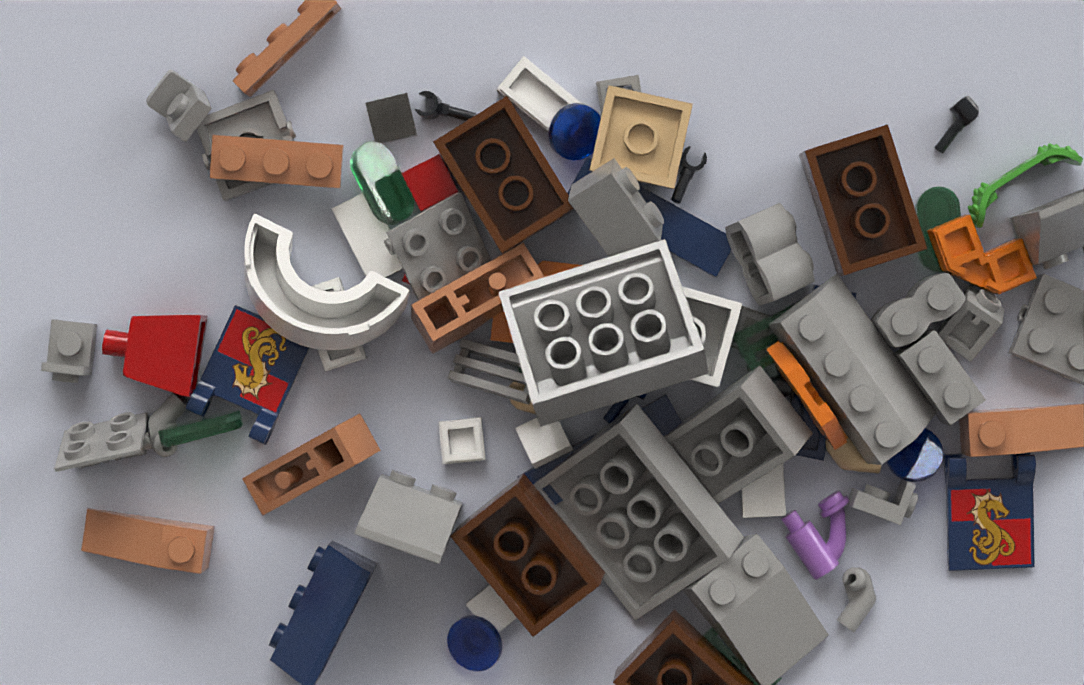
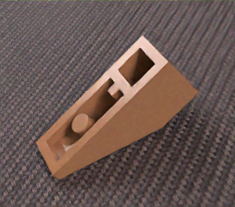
M522 243L411 304V319L431 353L434 354L470 334L503 311L498 292L544 278V275L525 244Z
M1084 403L970 411L959 419L961 454L969 457L1084 447Z
M359 413L242 479L261 514L265 515L381 450Z
M88 508L81 551L157 568L201 574L209 568L215 526Z

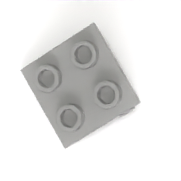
M460 191L386 232L388 238L384 240L389 253L397 255L418 301L491 261Z
M125 412L114 416L109 421L96 424L85 421L71 426L68 430H64L54 467L55 472L76 467L81 469L98 465L100 462L108 463L109 460L113 459L118 461L122 457L130 458L145 455L148 449L153 448L149 432L145 433L148 413L135 415L132 412Z

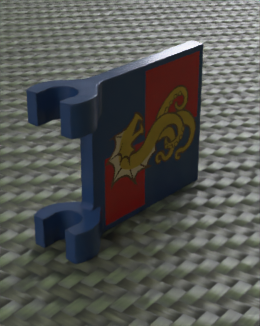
M235 305L204 373L185 409L205 417L213 396L225 399L258 414L248 437L267 445L278 416L310 348L281 336L260 315Z
M961 453L943 455L946 482L947 562L949 571L1035 567L1033 483L1036 472V459L1034 454H1011L1013 477L966 479L967 462Z

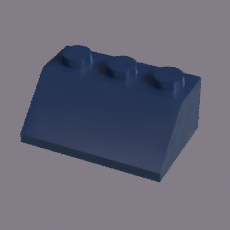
M333 540L326 549L319 546L307 568L314 572L307 587L299 584L288 605L290 609L294 610L288 625L280 622L269 642V646L275 648L270 661L301 685H315L321 677L378 563Z

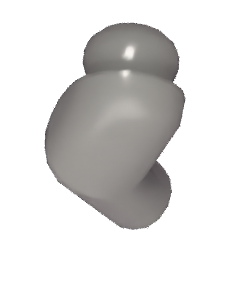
M172 393L150 416L148 421L152 449L162 457L171 456L177 450L178 433L176 420L185 412L188 403L183 396Z
M852 567L847 569L842 577L849 603L837 620L855 632L875 604L876 596L871 576L862 568Z

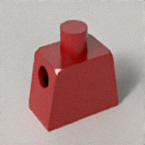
M132 316L129 332L109 329L105 331L102 354L125 358L123 366L124 377L181 396L191 397L198 384L208 316Z

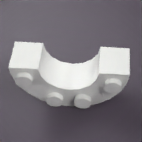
M254 213L245 239V283L250 299L259 315L281 336L294 343L313 349H349L376 339L394 325L407 306L410 289L373 271H370L360 284L346 291L326 292L309 286L298 277L290 264L293 232Z

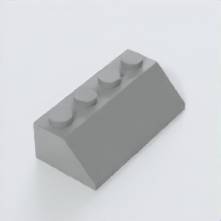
M835 274L768 324L778 340L783 342L810 378L812 386L816 389L822 400L830 407L843 431L851 439L867 464H884L913 442L936 414L933 407L838 274Z

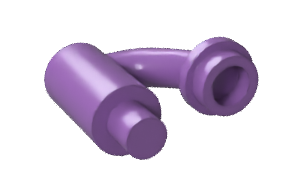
M839 490L818 503L822 510L820 515L823 518L830 516V536L827 543H825L810 520L803 522L796 510L789 512L781 518L789 530V533L785 536L814 580L826 575L839 564L838 560L845 548L846 518L844 506L850 500L847 496H843Z

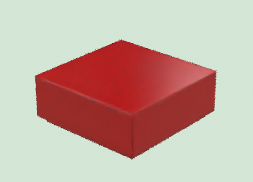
M440 154L402 172L421 212L459 192Z

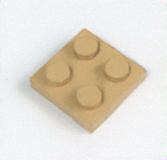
M608 85L590 171L593 172L615 158L622 169L627 167L631 170L638 182L674 189L693 104Z

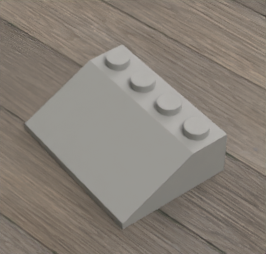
M665 239L498 292L540 427L709 374L705 351Z
M638 404L605 426L595 436L533 484L604 570V582L635 620L730 559L744 538ZM550 484L563 501L555 505L543 491V488Z

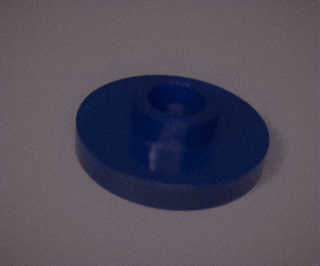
M572 103L561 108L555 114L549 126L548 137L551 147L558 155L568 160L577 161L587 158L594 153L601 116L595 109L582 103Z
M924 428L913 442L886 461L892 473L900 479L909 482L924 481L931 478L939 470L943 460V447L939 438L932 431Z
M476 615L464 616L451 626L447 635V645L451 656L459 665L468 670L485 671L491 668L501 656L503 647L501 636L496 627L483 617Z

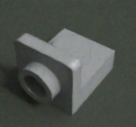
M174 70L167 71L146 99L147 105L167 119L171 132L185 142L212 109L205 92Z
M969 285L964 292L965 302L956 313L947 318L937 333L947 346L971 362L1002 325L1004 308L1001 306V301L986 289L979 291L972 285Z
M51 319L47 362H42L41 371L53 372L52 380L71 383H78L79 375H92L97 324Z
M901 479L893 502L888 501L891 493L866 484L864 492L852 488L848 498L850 501L847 504L901 525L903 518H910L916 507L918 494L913 493L916 484Z

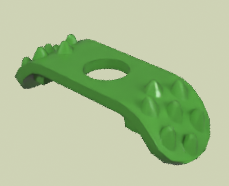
M1049 143L1048 146H1039L1036 155L989 184L982 182L980 184L981 187L973 190V204L968 206L975 228L983 227L986 209L998 198L995 190L1039 162L1043 166L1058 161L1081 166L1083 158L1068 145L1063 148L1058 144L1053 145Z

